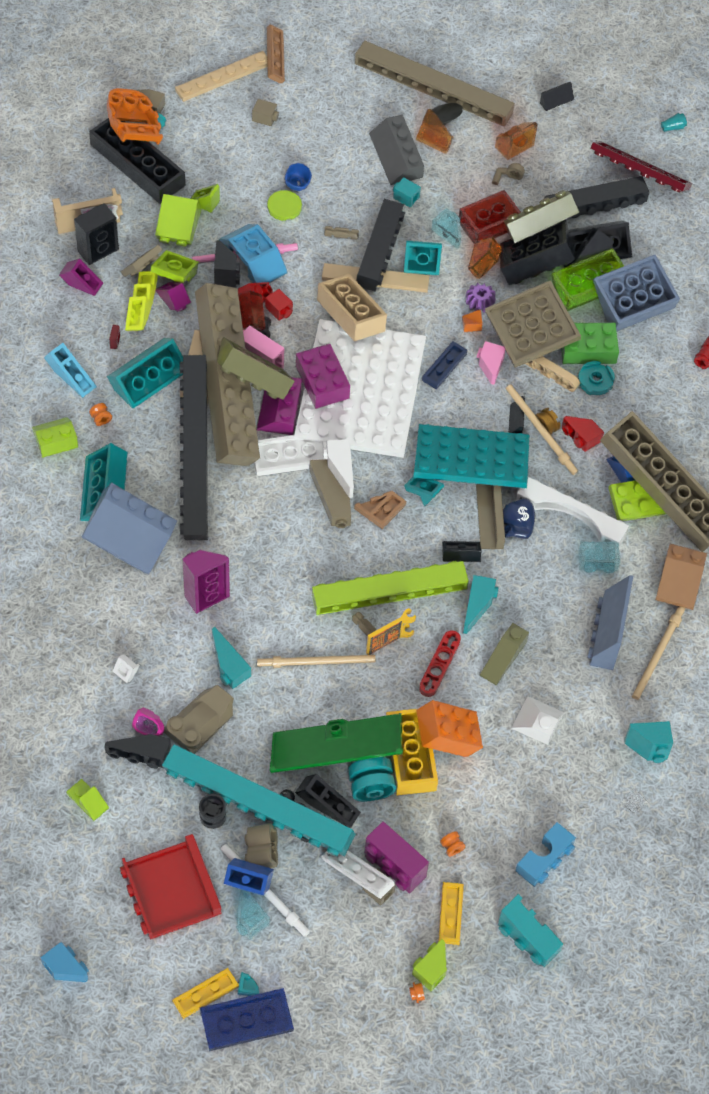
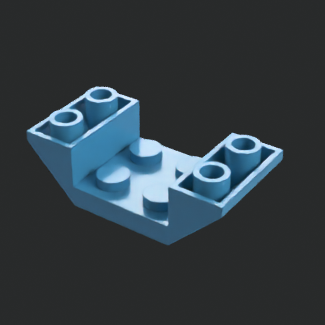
M247 224L219 239L231 251L234 250L248 267V277L253 283H270L287 274L286 266L278 248L258 224Z

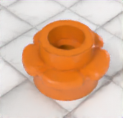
M413 982V987L409 988L411 999L419 1003V1001L425 1000L422 983L415 984Z

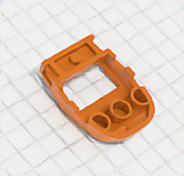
M116 88L108 94L107 112L110 125L121 141L125 142L126 139L154 141L159 145L163 134H159L161 124L158 123L159 115L157 111H153V104L150 99L136 90ZM121 121L142 122V123H146V124L127 123V122H121Z

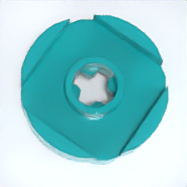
M598 361L588 362L582 366L579 372V386L588 395H603L612 389L615 374L608 365H601V362ZM593 376H596L597 378H600V379H599L598 381H596V380L593 379Z

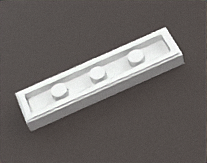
M327 851L321 856L326 863L380 899L395 885L392 879L350 851H347L345 857L340 854L337 857Z

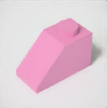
M485 341L483 348L480 347L478 350L477 358H480L479 366L489 382L495 385L505 357L504 346Z

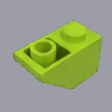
M443 939L438 943L434 942L428 948V954L424 958L419 957L413 964L412 975L430 991L446 976V950Z

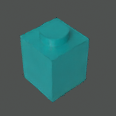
M403 177L393 187V199L411 208L420 198L421 187Z

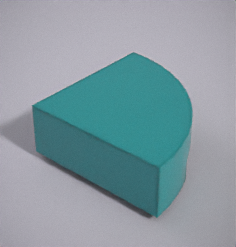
M241 972L238 994L259 997L257 983L249 974Z

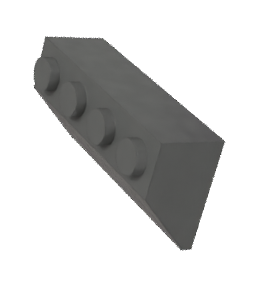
M403 114L386 118L369 135L390 185L400 182L403 177L410 181L423 178L424 163Z

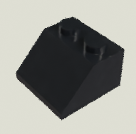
M216 240L214 284L236 288V285H240V263H237V255L220 240Z

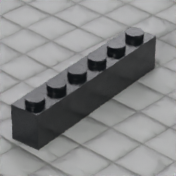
M643 176L571 190L569 192L572 194L579 211L578 214L571 217L577 218L585 214L593 215L599 211L608 212L614 208H626L633 204L641 205L647 202L649 189ZM555 194L544 196V199H551L555 197Z
M385 198L383 200L357 274L356 281L363 289L376 292L377 286L382 285L384 276L381 274L382 272L386 273L388 266L386 260L391 258L393 250L390 248L395 246L397 237L394 236L399 234L401 228L399 221L403 222L405 212H403L404 204Z

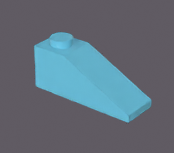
M64 343L44 357L53 371L82 398L97 387Z

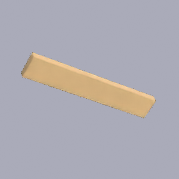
M324 263L322 280L327 281L350 274L356 280L360 267ZM386 270V273L382 272L381 274L384 276L382 285L377 286L428 293L430 275Z

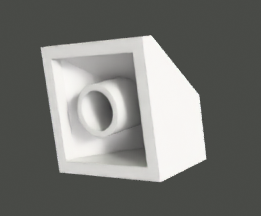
M527 696L511 729L548 745L564 712Z

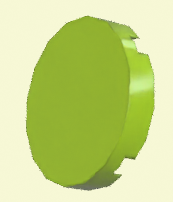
M280 190L269 197L267 201L268 212L275 219L286 221V219L292 220L300 214L302 201L294 192Z

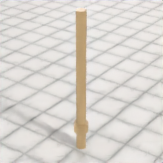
M511 384L508 385L505 389L559 457L560 463L565 465L572 475L578 473L579 471L571 462V457L568 453H564Z
M678 606L676 612L671 615L668 621L669 625L645 669L632 698L639 700L673 632L676 627H679L682 621L681 617L686 608Z
M375 655L294 658L273 656V658L257 659V667L273 666V668H281V666L375 663L376 658Z

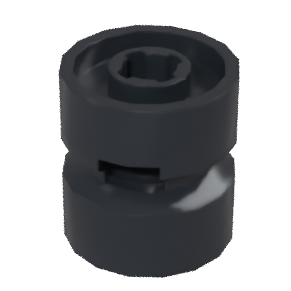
M208 794L199 803L200 821L205 827L211 829L219 828L226 821V804L224 799L217 794Z

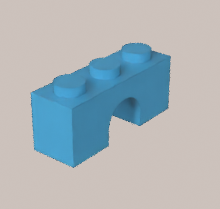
M556 822L542 840V844L549 849L550 854L538 856L530 850L518 862L515 871L534 887L538 882L540 884L544 883L549 876L548 872L551 869L556 870L562 862L561 858L565 854L569 856L575 849L574 842L576 837Z

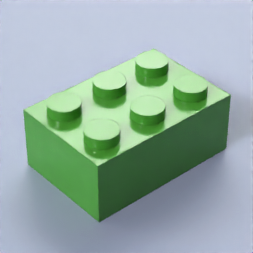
M574 323L581 335V340L561 348L562 364H586L592 361H598L601 364L617 363L619 347L616 323Z

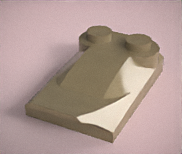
M219 685L204 690L177 716L171 717L167 721L163 733L181 748L195 754L233 716L234 698Z

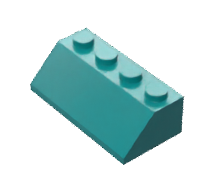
M163 338L106 377L114 391L134 409L183 375V373H180V362H183V355L173 338Z
M109 443L86 456L80 521H89L103 490L110 483L125 490L127 451Z

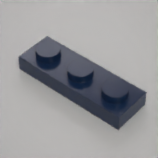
M452 341L422 376V381L437 390L467 355L468 350Z

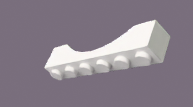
M528 477L527 488H520L517 493L516 501L527 498L531 501L535 510H557L576 517L592 530L600 544L615 551H618L627 535L629 525L623 521L616 520L605 512L595 510L590 505L583 504L569 495H564L555 488L548 487L536 479Z

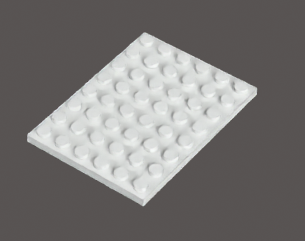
M319 319L313 348L331 344L350 384V399L315 409L306 388H304L294 437H300V440L322 443V441L327 442V440L350 439L351 450L404 458L426 336L385 329V332L353 341L336 321Z

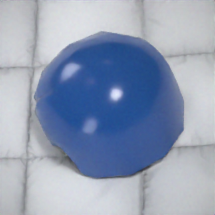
M291 164L284 177L285 184L294 191H302L310 184L312 174L310 168L305 164Z

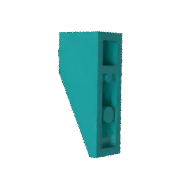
M473 575L463 634H467L492 605L493 598H497L499 587L495 586L496 579Z
M213 627L212 639L221 675L220 679L225 686L229 685L234 689L251 677V667L217 628Z

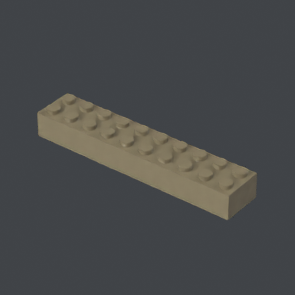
M205 283L195 291L202 353L207 358V392L216 462L250 466L260 459L250 382L246 381L244 383L236 378L237 375L232 372L231 374L225 373L220 369L221 366L217 362L223 337L245 348L238 289Z

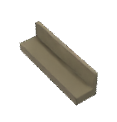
M477 484L481 549H504L505 532L501 486Z

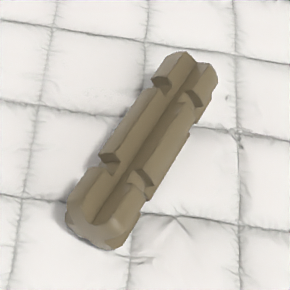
M325 226L324 235L328 237L334 235V237L345 239L351 237V239L357 240L359 230Z
M357 612L352 616V621L359 625V628L367 637L377 630L367 619H364L361 612Z

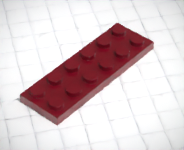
M602 141L593 142L590 149L595 150L594 154L601 157L608 156L611 162L616 164L623 163L626 169L631 171L638 170L640 175L646 178H655V182L661 185H670L671 189L680 193L681 191L689 190L693 184Z

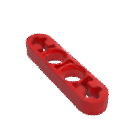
M450 630L444 634L420 682L419 690L423 696L432 697L436 694L460 645L461 636L458 632ZM454 637L455 641L452 642L450 648L447 647L449 639ZM446 652L449 658L443 660L439 657V654ZM439 668L442 673L435 676L431 673V670ZM431 679L433 680L432 687L427 691L425 686H428Z

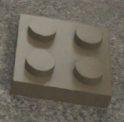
M159 244L121 271L122 275L125 277L129 274L134 276L158 259V253L162 251Z

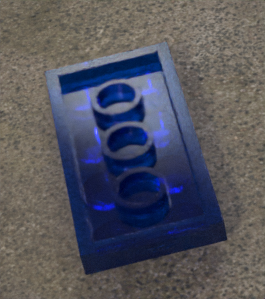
M284 988L200 1008L209 1051L294 1031Z

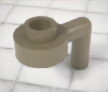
M512 163L508 168L499 167L496 169L492 184L498 185L502 175H508L509 178L521 180L525 169L519 163Z

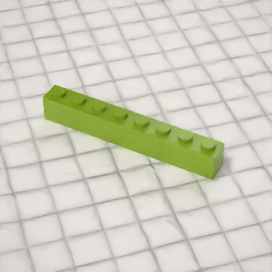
M452 561L443 565L434 564L425 568L416 567L407 571H394L390 574H376L372 577H357L354 580H339L331 584H318L312 587V599L316 615L467 590L469 580L464 562Z

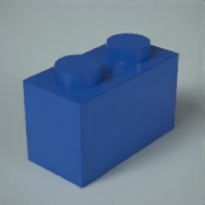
M234 858L228 864L224 884L264 896L270 889L274 869Z

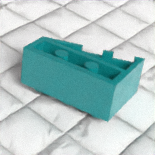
M517 894L501 910L498 921L499 930L504 936H510L518 949L527 951L530 954L531 960L536 965L541 964L545 968L561 951L563 943L546 924L541 925L534 918L536 915L534 910L530 909L528 911L520 902L523 898Z

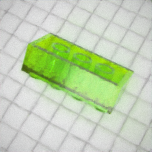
M611 248L555 271L551 276L554 288L567 311H570L599 298L593 282L594 278L624 267L614 249Z

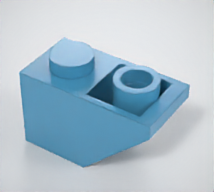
M60 942L41 957L42 965L55 980L88 981V968L82 961L78 963L74 958L76 954L69 945L65 947Z

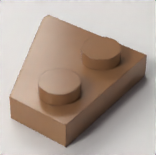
M389 491L382 496L370 498L368 502L356 503L354 509L383 529L406 506L407 501L395 492Z

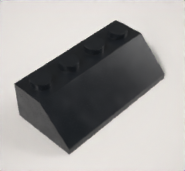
M621 220L569 230L574 253L592 228L599 229L614 241L611 251L591 264L632 257L629 222Z

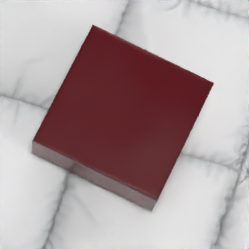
M112 325L109 338L110 349H118L121 336L119 325Z

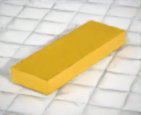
M443 882L438 942L443 939L445 944H460L464 884Z
M226 968L172 999V1002L181 1017L185 1019L238 988L239 984L229 968Z

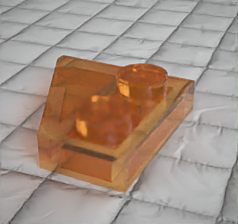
M427 109L415 140L446 154L454 137L433 110Z

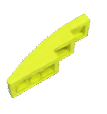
M150 271L139 272L138 283L134 284L133 297H129L126 331L144 330L153 304L158 278L157 274Z

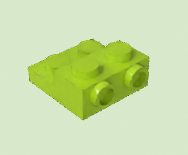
M166 250L151 265L150 272L172 279L178 283L190 282L197 274L199 262Z

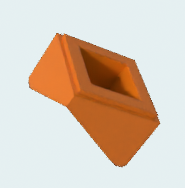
M481 310L462 316L464 332L482 331Z

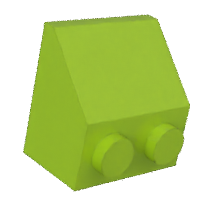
M68 417L32 427L42 458L78 448L77 435L72 421Z

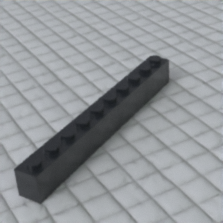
M183 355V362H180V373H183V379L180 380V391H183V397H180V409L183 408V415H180V426H183V433H180V444H183V451H180V462H183V469H180V480H183V487H180V498H183V505H180V516H183V523H180V535H183L185 540H208L206 355Z

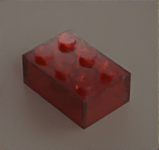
M502 190L460 208L458 223L474 245L478 246L506 234L507 230L504 221L507 220L509 215L519 214L521 211L507 192Z

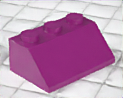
M292 377L295 382L284 400L279 397L274 399L267 395V391L264 390L256 430L285 435L294 434L302 392L301 378Z

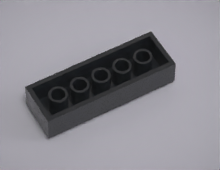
M109 118L89 131L90 145L159 204L162 203L163 194L173 195L186 186L185 172L149 141L126 139L125 142H122L112 129Z

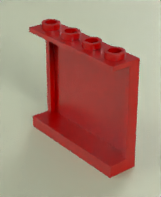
M193 834L185 836V842L126 862L125 858H122V866L119 867L123 879H128L129 885H126L130 897L134 896L136 903L133 904L137 916L141 915L143 920L140 923L144 935L148 934L150 940L222 914L220 902Z

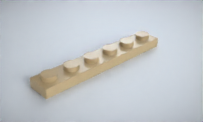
M264 51L258 52L176 86L175 91L183 102L266 68L267 55Z

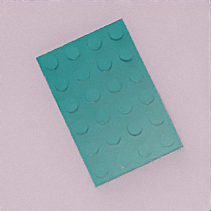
M419 424L413 478L527 488L530 435Z

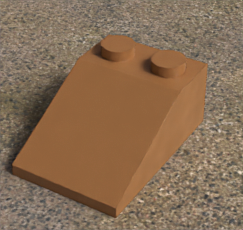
M669 544L655 600L693 610L707 553Z

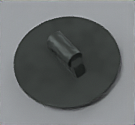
M458 103L439 105L425 114L424 122L429 125H441L444 127L461 115L463 107Z

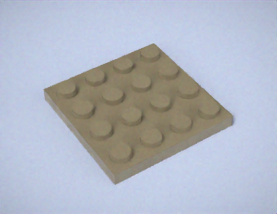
M551 280L485 308V313L514 368L581 340V335Z

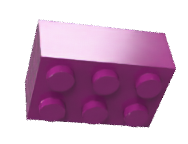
M331 344L296 353L295 367L315 409L350 399V384Z
M384 821L366 837L364 851L366 859L372 864L376 863L384 875L392 877L400 890H406L410 894L427 877L429 861Z

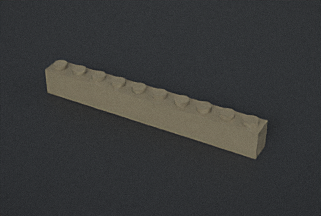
M364 40L355 53L356 65L446 103H458L463 107V110L505 127L513 114L515 103Z

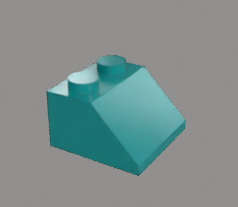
M406 241L404 273L439 275L442 243Z
M670 721L630 723L624 739L625 744L647 761H653L654 763L664 762L668 759L673 746Z

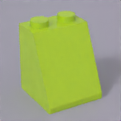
M163 194L155 233L159 242L169 244L172 241L183 247H186L187 244L192 245L202 210L199 201Z

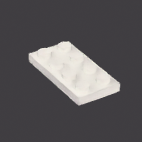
M294 435L258 440L260 459L254 462L257 476L309 469L310 460H326L323 458V448H327V442L322 441V443L300 440V437H294Z

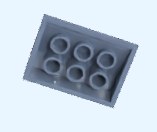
M656 255L649 256L593 279L605 319L608 323H616L617 331L672 310L680 300Z
M110 483L103 490L81 537L143 573L149 574L168 542L177 520L117 485Z
M629 575L606 589L603 597H599L597 608L600 609V614L596 613L594 625H597V631L593 630L591 642H594V646L590 647L588 652V659H591L590 666L608 670L614 669L622 643L634 576Z

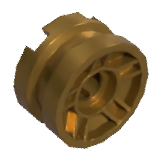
M544 408L540 413L535 414L550 435L560 429V422H557L556 419L558 417L553 410L549 411V408Z

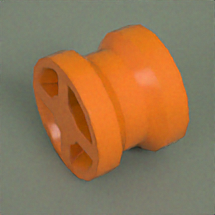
M98 403L89 411L97 426L104 425L112 420V415L107 411L108 408L105 403Z
M457 831L447 834L440 840L441 845L447 849L446 853L449 857L462 852L466 848L465 843L460 841V835Z

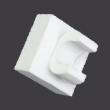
M123 654L118 657L113 672L128 683L133 679L140 665L135 664L131 657L128 658Z

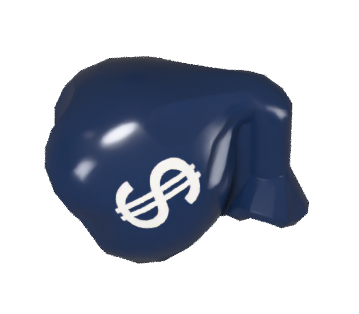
M527 498L505 505L503 509V519L506 525L504 527L505 538L518 537L528 539L532 535L536 515L533 504Z

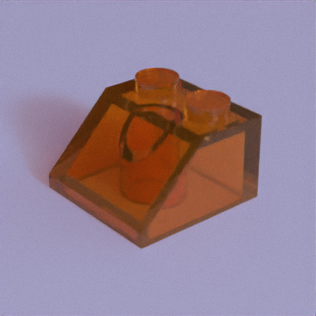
M523 122L518 126L512 127L507 132L499 134L496 137L495 148L507 160L526 151L535 144L538 124L536 122Z

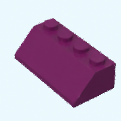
M198 550L182 558L184 597L196 614L230 597L229 558L227 556Z

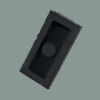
M567 82L541 93L540 104L545 111L574 100L572 83Z
M514 401L510 405L508 433H523L524 412Z
M442 542L443 562H481L482 551L480 542Z

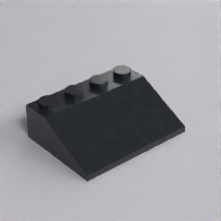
M566 219L517 243H514L512 239L500 243V269L508 285L519 284L527 278H534L540 273L552 271L560 265H567L575 260L574 248Z

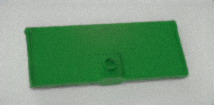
M402 714L353 721L337 719L328 721L326 725L273 732L269 771L270 773L403 754Z

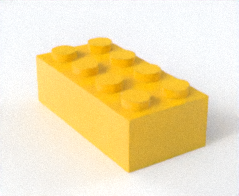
M417 709L386 712V716L402 714L403 754L390 756L393 777L397 786L396 796L437 791L438 777L433 749L422 747Z

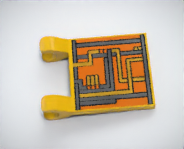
M410 608L406 609L400 618L368 635L367 655L378 651L399 638L413 636L414 630L411 632L405 631L406 628L410 627L409 624L416 620V615L413 617L407 616L412 612Z

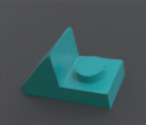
M414 475L404 485L407 492L421 497L424 506L444 487V483L433 479L413 478Z

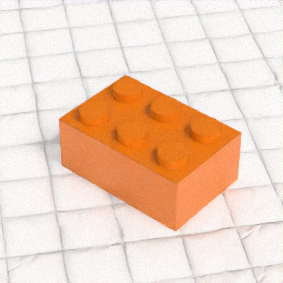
M431 700L416 710L422 747L463 757H468L483 748L476 711Z

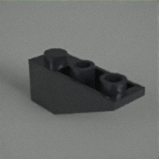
M153 734L107 741L105 743V752L110 757L115 759L119 757L126 758L134 764L139 762L146 763L147 766L154 769L158 767L164 768L162 765L171 748V740L169 738Z

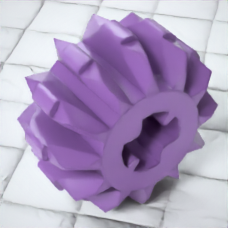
M477 282L475 286L471 285L466 292V305H469L470 310L476 308V311L481 309L485 313V308L495 304L496 293L492 290L491 286L486 287L485 283L480 285Z

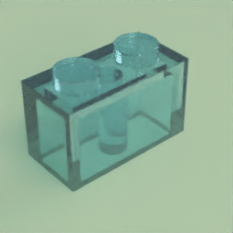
M580 543V570H585L588 573L595 571L613 573L618 571L620 565L619 543Z

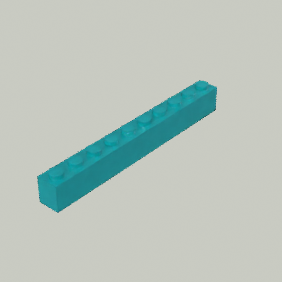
M173 744L162 765L167 771L166 774L174 779L180 777L184 779L183 782L193 788L197 785L207 795L217 794L224 799L226 804L232 802L237 805V809L245 813L248 810L255 813L254 817L265 822L266 819L272 821L274 827L280 830L286 828L291 831V835L299 839L303 836L309 839L308 843L319 848L320 845L326 847V851L338 857L340 854L345 857L356 835L353 829Z

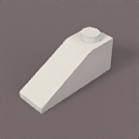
M350 439L327 440V448H323V458L327 459L328 468L348 497L353 498L354 484Z

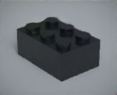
M105 203L74 219L77 250L88 265L119 250L117 219Z

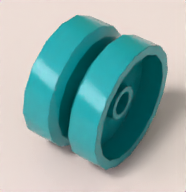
M378 757L358 760L348 767V777L352 783V797L360 802L381 800L396 792L397 786L395 778L392 776L393 767L388 758Z

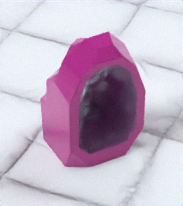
M144 707L138 709L132 722V728L143 735H163L164 724L160 717Z

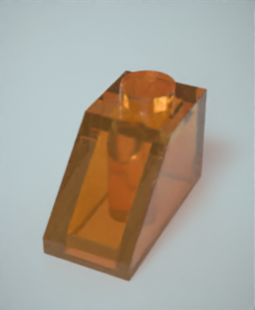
M493 237L475 241L468 269L478 279L484 276L499 261L502 247Z

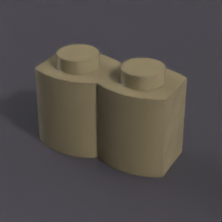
M271 823L248 827L247 834H245V844L248 846L245 861L268 868L277 867L278 835L276 827Z

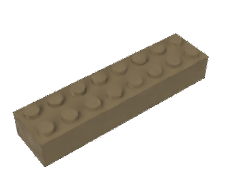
M631 411L601 438L600 442L701 552L705 551L709 547L708 492L641 419Z

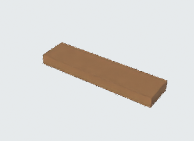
M269 24L267 26L268 78L278 83H283L285 81L283 30Z

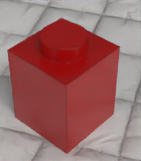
M277 289L265 297V308L280 321L292 314L293 301L280 289Z

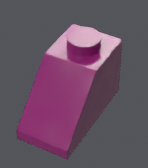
M80 258L67 262L59 274L69 286L93 296L97 294L103 285V282Z
M169 281L156 288L157 294L170 310L179 312L186 309V305L191 303L183 283Z

